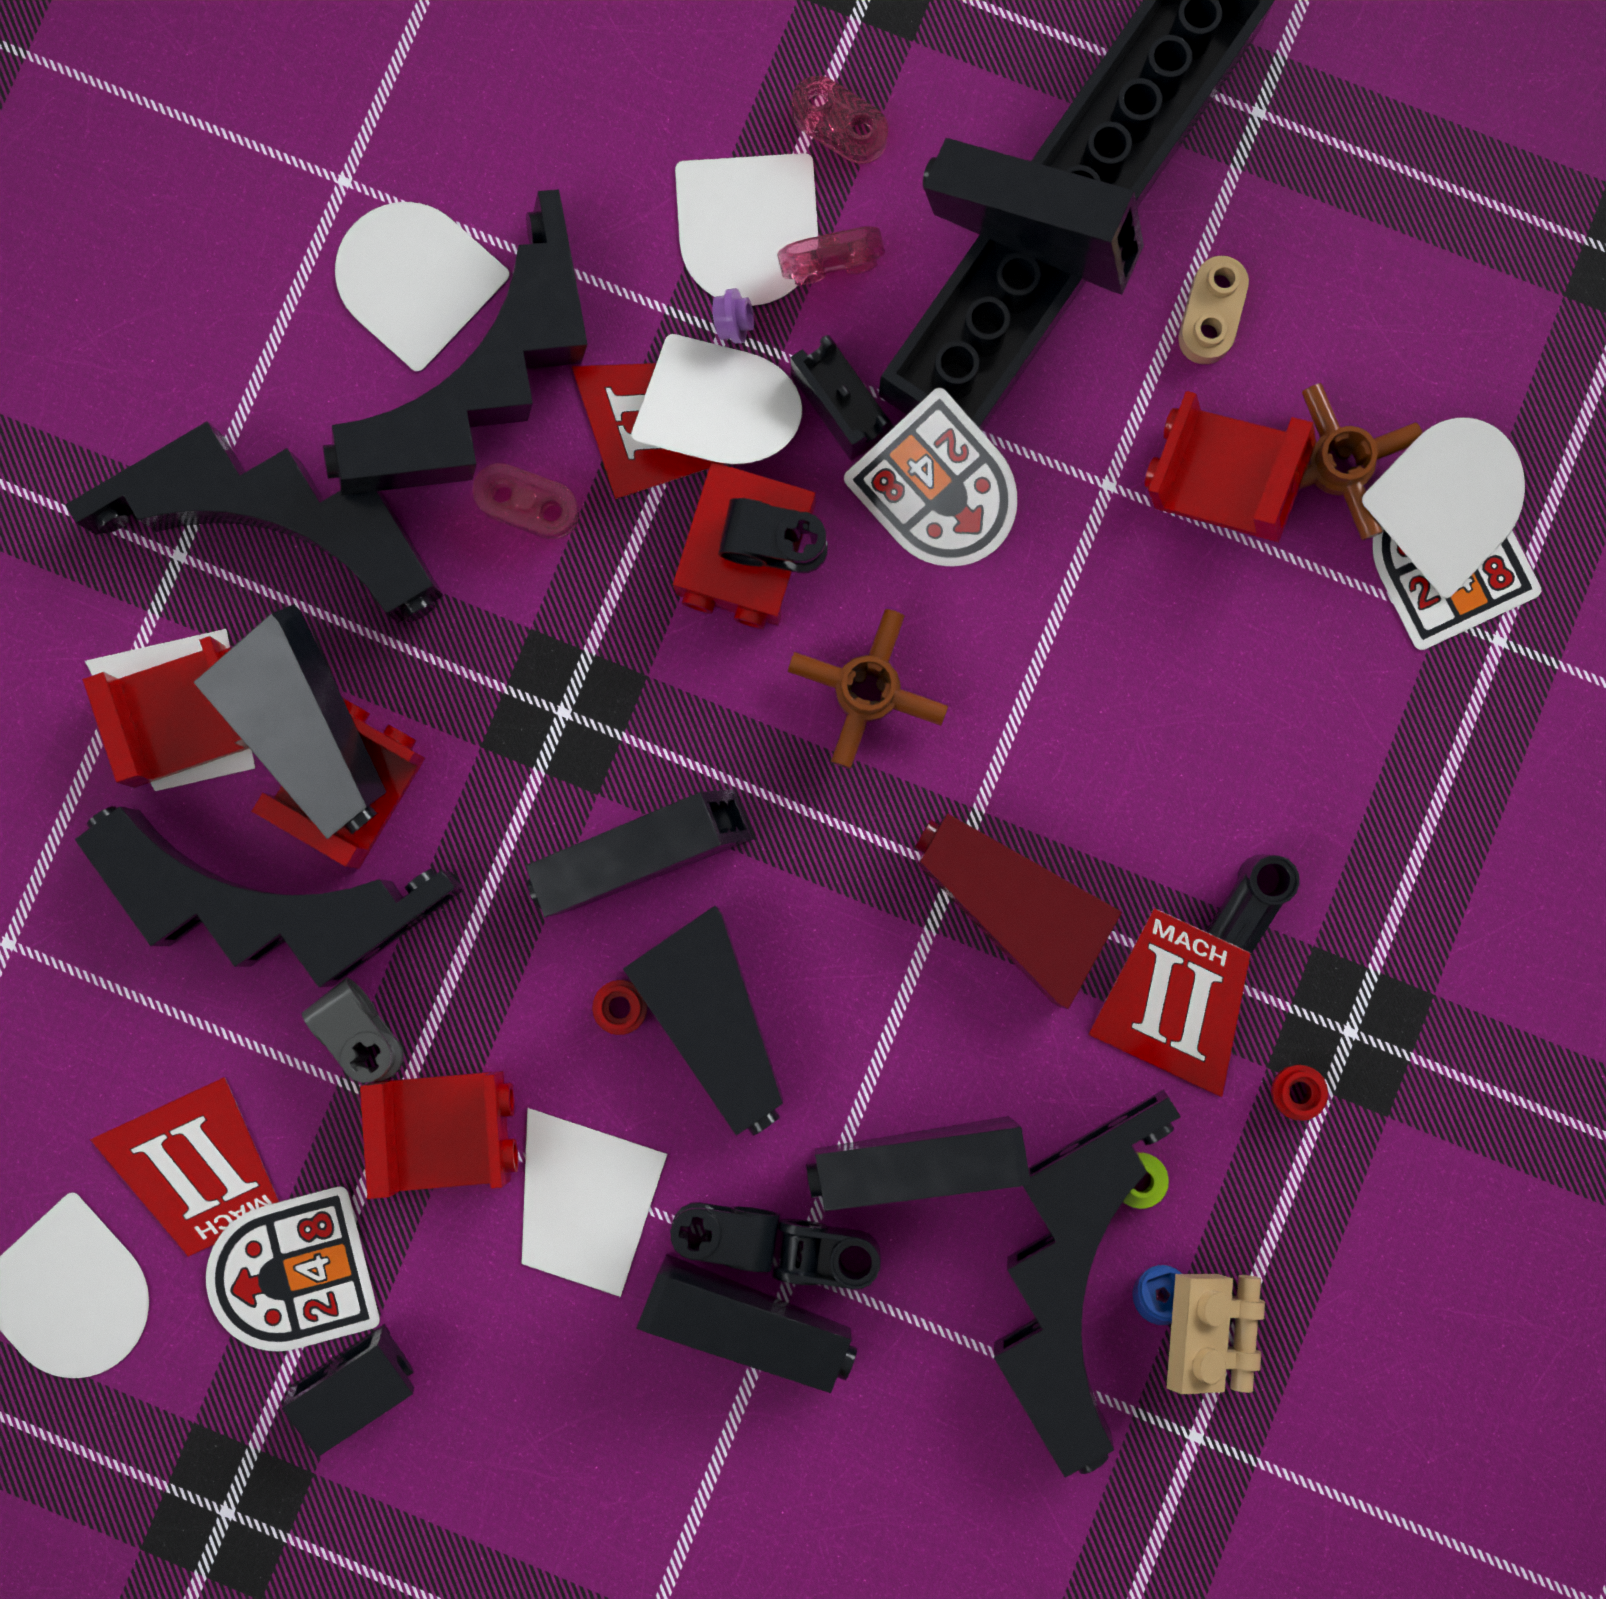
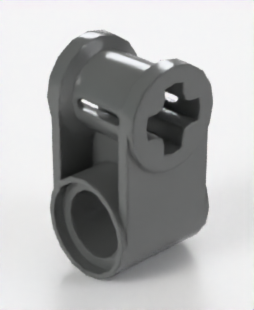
M346 977L302 1012V1017L310 1031L327 1047L344 1072L352 1080L361 1083L384 1081L395 1076L401 1069L404 1055L400 1042L377 1014V1010L369 997L352 979ZM367 1047L380 1048L381 1053L375 1058L379 1066H366L365 1061L370 1057Z

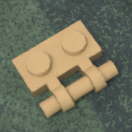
M1175 1274L1166 1389L1179 1394L1225 1392L1226 1369H1232L1230 1389L1245 1393L1253 1392L1254 1371L1260 1370L1262 1354L1261 1351L1256 1350L1258 1320H1263L1265 1313V1301L1260 1299V1277L1239 1275L1237 1296H1232L1233 1278L1220 1274ZM1230 1318H1235L1233 1346H1228Z

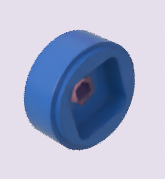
M1157 1265L1149 1268L1137 1278L1133 1286V1302L1138 1313L1145 1320L1156 1325L1172 1324L1175 1274L1182 1273L1171 1266Z

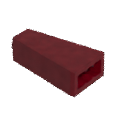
M948 813L943 817L940 824L930 819L915 845L916 849L923 852L917 864L1052 1003L1061 1008L1069 1009L1122 911Z

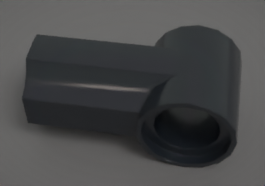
M1261 854L1248 858L1240 867L1236 884L1205 932L1252 954L1283 903L1290 901L1297 893L1300 879L1296 866L1289 859L1279 855ZM1271 864L1279 874V883L1273 892L1264 894L1258 887L1257 876L1264 866Z

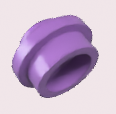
M737 288L727 289L723 296H716L713 299L712 310L715 329L721 340L731 339L735 344L743 343L746 340L747 331L754 328L752 304L748 297L742 298Z

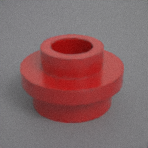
M615 980L603 985L596 993L592 1005L593 1016L597 1024L604 1031L614 1035H625L638 1029L644 1022L648 1010V1005L634 984L626 980ZM616 997H624L630 1003V1012L624 1018L616 1017L611 1011V1003Z
M1292 1065L1284 1068L1277 1074L1272 1083L1271 1096L1275 1107L1284 1116L1293 1120L1305 1121L1316 1117L1325 1108L1328 1100V1087L1323 1076L1315 1069L1305 1065ZM1297 1082H1302L1307 1090L1305 1098L1300 1102H1294L1290 1097V1089Z

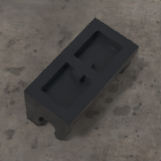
M825 335L820 340V347L813 353L808 355L802 349L790 357L791 377L852 461L877 444L894 426L845 359L831 336Z
M383 1324L292 1384L282 1410L318 1458L413 1395L414 1386L408 1376L413 1374L414 1371L403 1352L390 1336V1331Z

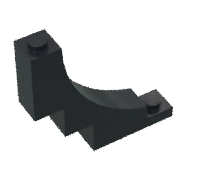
M559 189L537 192L534 211L527 212L526 214L527 234L530 244L518 245L513 276L506 299L494 324L467 360L439 385L409 403L389 412L363 420L332 425V444L322 445L327 478L339 479L341 496L473 480L476 459L470 427L528 421L533 402L527 369L582 363L588 343Z
M208 421L65 504L75 523L95 535L100 533L107 534L121 529L130 521V515L135 514L139 521L156 532L188 525L220 523L266 528L296 537L322 549L350 568L371 591L385 613L397 623L404 619L407 622L421 619L435 608L433 602L444 596L381 491L341 496L340 490L324 500L303 463L287 448L245 472L224 435Z
M111 806L95 814L87 822L89 829L75 838L79 847L150 946H171L201 923H204L234 967H249L286 941L319 988L336 985L465 890L453 872L441 870L435 874L433 869L423 872L405 886L406 891L409 893L405 897L401 895L392 881L382 879L353 888L323 894L283 895L251 889L226 880L202 868L179 852L160 835L140 810L121 806L118 808Z
M1164 1089L1028 1167L1031 1185L1023 1186L1050 1233L1007 1257V1271L1027 1302L1035 1319L995 1341L994 1359L1065 1478L1076 1471H1079L1080 1474H1087L1098 1469L1108 1460V1453L1114 1451L1111 1430L1097 1405L1084 1363L1081 1336L1083 1302L1088 1275L1098 1245L1112 1217L1126 1196L1147 1173L1144 1163L1133 1144L1142 1140L1145 1145H1150L1161 1140L1174 1130L1171 1122L1181 1117Z

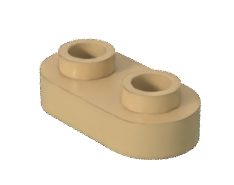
M1228 256L1212 257L1200 266L1193 278L1179 330L1178 342L1183 354L1195 363L1212 364L1221 360L1234 343L1249 285L1248 274L1245 268L1234 258ZM1214 276H1225L1230 282V287H1219L1214 281ZM1210 325L1214 327L1217 331V337L1213 339L1205 337L1201 332V326Z

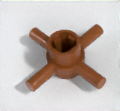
M1322 383L1313 385L1303 390L1302 395L1320 439L1315 445L1299 490L1315 484L1325 493L1338 496L1343 495L1361 540L1370 539L1381 534L1383 531L1380 524L1362 503V497L1366 493L1364 485L1373 475L1378 459L1407 449L1423 432L1416 422L1373 438L1370 433L1360 427H1340ZM1336 450V455L1340 459H1348L1353 455L1357 466L1351 467L1346 473H1341L1335 469L1336 464L1333 461L1332 454L1328 453Z
M884 610L869 655L854 658L844 665L843 668L794 652L789 664V673L835 688L838 704L847 716L830 762L841 767L851 769L867 722L880 720L892 712L893 709L940 726L946 715L948 705L900 689L901 685L898 674L889 663L905 615L897 611ZM867 674L877 677L876 688L883 692L880 702L876 700L871 702L863 700L856 693L849 692L852 690V684L854 682L858 684L863 683L867 678Z

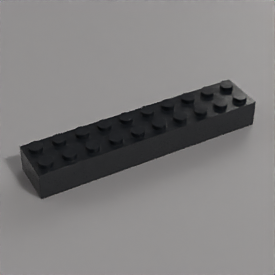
M1143 0L1031 162L1134 190L1138 208L1260 32L1275 0ZM979 235L881 375L878 396L908 415L934 389L943 388L983 432L1080 292L1086 280Z

